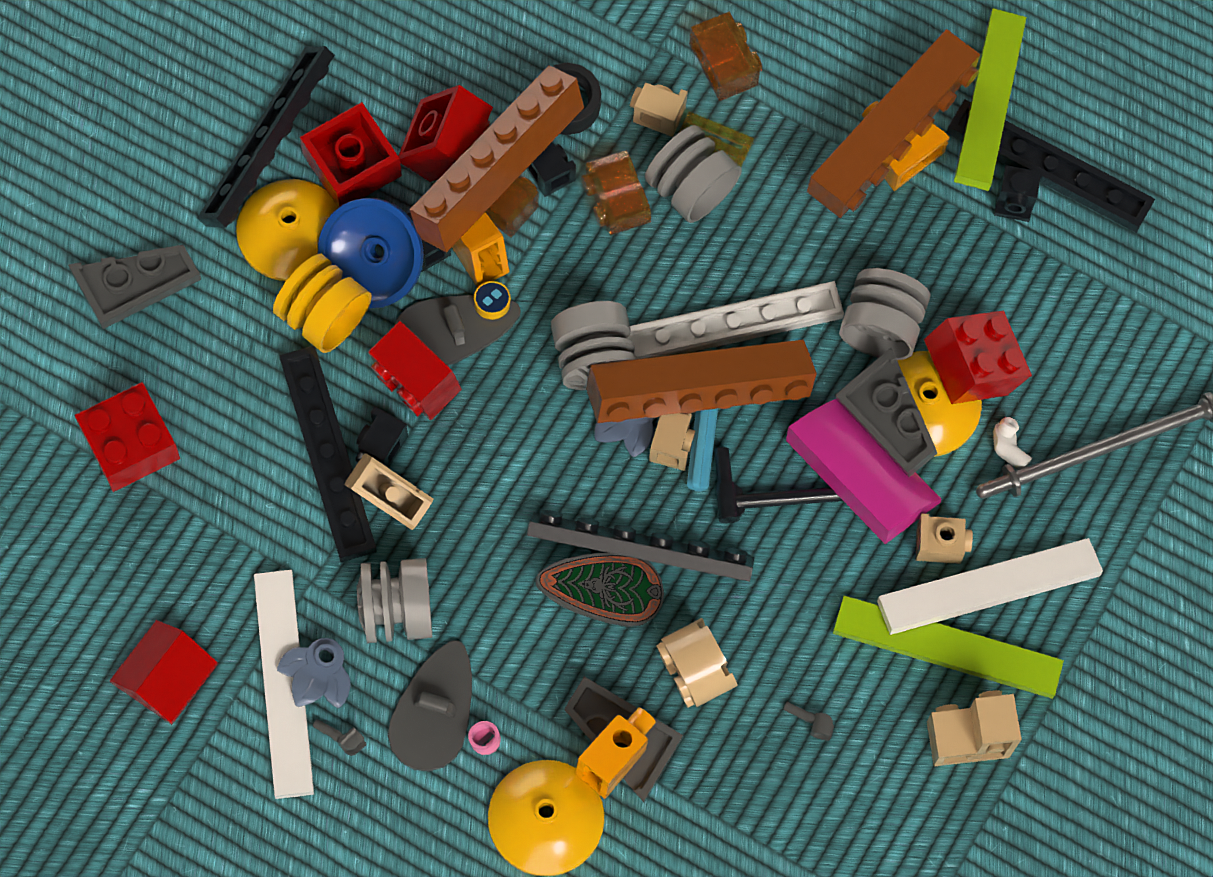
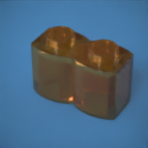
M627 150L586 163V175L581 176L587 196L594 195L598 204L593 209L599 227L606 226L609 235H613L651 222L650 206Z

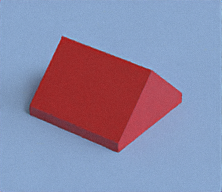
M156 620L110 679V683L172 725L216 668L218 662L183 630Z

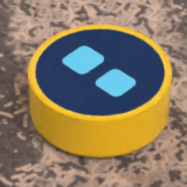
M488 281L481 284L474 293V308L481 317L490 320L503 317L510 308V292L500 282Z

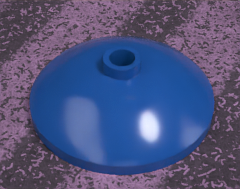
M357 199L336 209L325 222L318 242V254L322 253L332 262V265L338 266L343 271L342 279L351 277L372 294L371 303L368 308L385 307L404 298L417 283L423 266L422 240L416 231L414 222L398 206L382 199ZM377 244L381 245L384 249L382 257L376 253L375 248Z

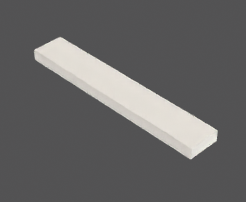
M835 281L632 325L630 326V336L627 339L634 343V355L637 356V359L677 355V353L685 354L843 319L844 311Z
M1087 538L881 595L878 597L877 603L889 634L892 635L1101 576L1103 570L1090 539Z
M292 570L254 574L275 799L314 795L306 706H295L291 691L293 677L286 676L277 671L278 664L283 655L293 648L300 647Z

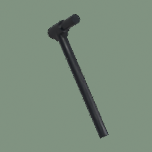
M720 447L714 450L718 481L715 488L720 523L727 524L739 521L747 508L843 501L831 487L743 494L742 489L732 481L729 448Z

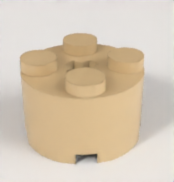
M703 618L662 638V642L656 645L669 674L672 675L677 672L679 675L674 678V681L687 708L693 705L699 707L738 686L733 673H729L727 670V661L707 625L705 626Z

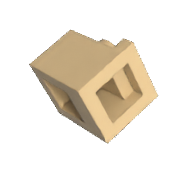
M645 82L643 88L637 87L630 102V107L634 108L633 122L673 137L686 109L688 91L681 89L678 95L666 86H654Z
M676 413L659 417L650 448V462L685 471L688 452H690L695 435V430L689 429L692 418L691 413Z
M921 514L916 530V561L961 564L965 552H971L973 541L972 530L965 529L966 519L930 517L929 514ZM940 534L952 535L953 539L944 540Z

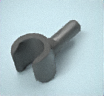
M790 702L786 703L785 711L813 724L810 732L811 736L826 741L831 739L834 725L832 718L828 714H814Z
M316 719L313 724L314 728L333 738L349 756L356 755L366 746L364 737L354 727L343 735L339 730L319 719Z

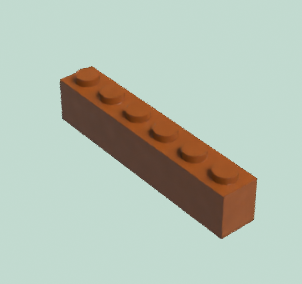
M946 29L810 177L807 193L839 218H842L849 209L853 212L857 210L867 196L864 192L872 184L877 187L885 179L890 170L887 167L894 159L898 162L901 161L911 149L912 144L910 142L917 134L921 137L924 136L935 121L933 116L939 110L945 112L957 97L955 92L962 85L967 88L974 81L979 73L976 66L980 54Z
M548 65L409 209L416 231L422 240L446 253L584 109L577 78Z
M803 339L590 365L586 390L597 423L621 422L628 419L655 418L668 414L693 413L717 408L727 409L733 406L765 404L773 401L798 400L810 397L817 372Z

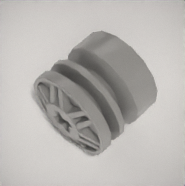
M696 125L687 127L674 136L654 157L645 173V181L651 187L657 188V193L660 196L666 198L673 195L671 206L690 223L702 219L716 208L731 192L742 172V168L726 152L721 150L713 153L715 142L709 137L705 138V132Z
M881 268L862 270L857 275L855 288L851 293L850 301L852 304L847 307L839 331L841 338L852 348L877 358L890 348H892L897 360L911 357L920 332L918 324L923 322L926 313L925 309H927L931 297L930 292L918 280L900 272Z
M613 301L583 303L560 312L551 320L555 349L561 352L558 357V363L562 369L563 385L570 389L586 390L590 365L637 359V356L634 355V343L627 339L630 336L631 329L626 307L621 303Z
M426 558L401 560L399 577L391 578L386 561L380 562L381 579H373L371 562L361 563V573L357 585L359 621L366 634L367 643H377L376 625H384L386 642L392 641L394 626L397 623L403 624L407 640L433 638Z

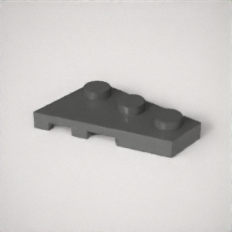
M184 245L139 252L137 256L115 259V256L102 258L101 262L82 265L81 262L68 264L73 277L102 329L201 280L200 273Z
M892 348L887 350L835 394L837 401L908 477L912 476L937 454L936 447Z
M584 676L564 710L593 742L617 715L628 720L637 707ZM655 719L656 723L645 735L648 738L645 752L623 777L643 803H645L684 737ZM615 743L618 747H627L624 743Z

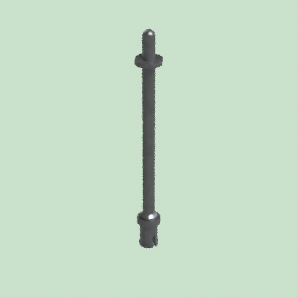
M1208 392L1201 395L1197 405L1021 470L1015 471L1010 464H1007L1002 468V477L980 484L976 488V494L984 499L1009 490L1013 497H1018L1021 495V485L1202 418L1213 422V394Z

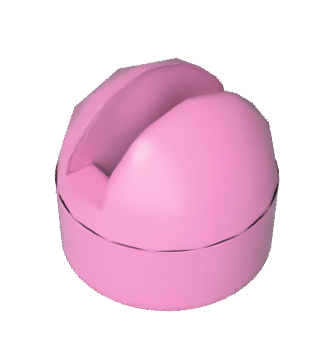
M481 721L471 727L468 734L471 747L481 755H490L496 752L500 746V733L491 722ZM493 734L494 737L485 746H482L490 739V737Z

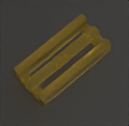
M688 112L679 133L691 125H696L704 131L743 146L742 149L722 142L721 139L705 135V138L709 137L715 142L713 153L718 152L717 150L726 152L742 168L744 161L748 157V152L754 144V138Z

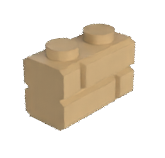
M366 453L362 456L344 484L411 530L417 526L434 500Z

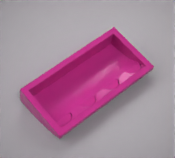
M837 399L814 409L788 427L786 437L788 444L884 544H887L916 522L921 514H926L941 503L942 499L916 472L908 477Z

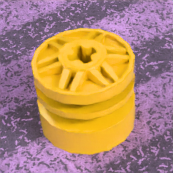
M321 253L303 262L287 279L275 299L273 313L283 321L287 320V324L294 330L302 328V336L322 353H327L338 347L359 325L371 303L372 294L353 278L342 279L343 271L338 266L332 265V262Z

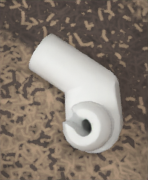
M1005 417L994 427V450L998 456L1015 469L1021 470L1028 466L1032 457L1017 447L1016 432L1019 430L1017 421L1011 417Z

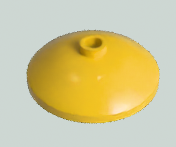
M285 179L265 185L249 197L239 213L236 235L240 251L245 260L257 272L274 280L287 281L303 262L318 254L321 230L330 215L338 209V206L324 188L309 181ZM287 216L296 218L292 223L283 222V219Z
M916 351L909 358L897 360L936 447L937 454L935 456L948 454L965 444L978 425L982 411V401L951 404L929 351ZM930 390L935 393L936 397L928 399L924 396L923 392Z
M554 760L533 761L511 771L496 787L488 809L489 832L500 855L515 868L537 876H556L577 868L595 851L603 833L604 807L600 795L576 775L577 768ZM549 806L553 809L554 813L551 817L544 818L539 814L540 808Z

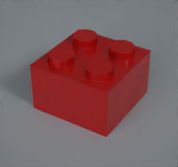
M461 85L420 99L398 155L400 163L429 182L438 180L488 129L490 125L488 119L493 107Z
M363 102L300 137L303 156L338 208L350 201L362 199L402 176L399 156Z
M1004 310L947 318L924 338L951 404L1008 396L1032 376Z
M401 321L368 351L374 361L371 368L377 374L376 377L391 392L397 388V393L403 399L404 405L417 417L423 413L431 421L462 390L453 371Z
M143 382L74 415L113 492L180 459L176 444Z

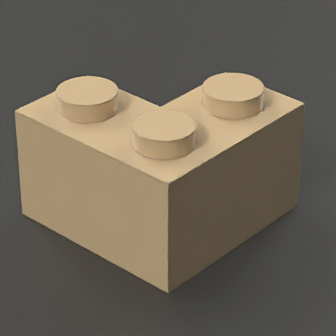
M999 690L979 694V698H975L970 708L959 709L958 705L955 704L937 707L935 709L936 712H931L927 720L934 766L1010 758L1022 740L1014 694L1002 695V691Z

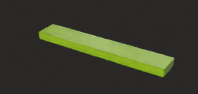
M994 8L991 11L978 67L979 73L976 76L954 182L986 191H989L991 187L1027 17Z
M843 596L833 634L1051 699L1055 696L1064 662L1062 659L936 622L890 635L878 605L848 596Z

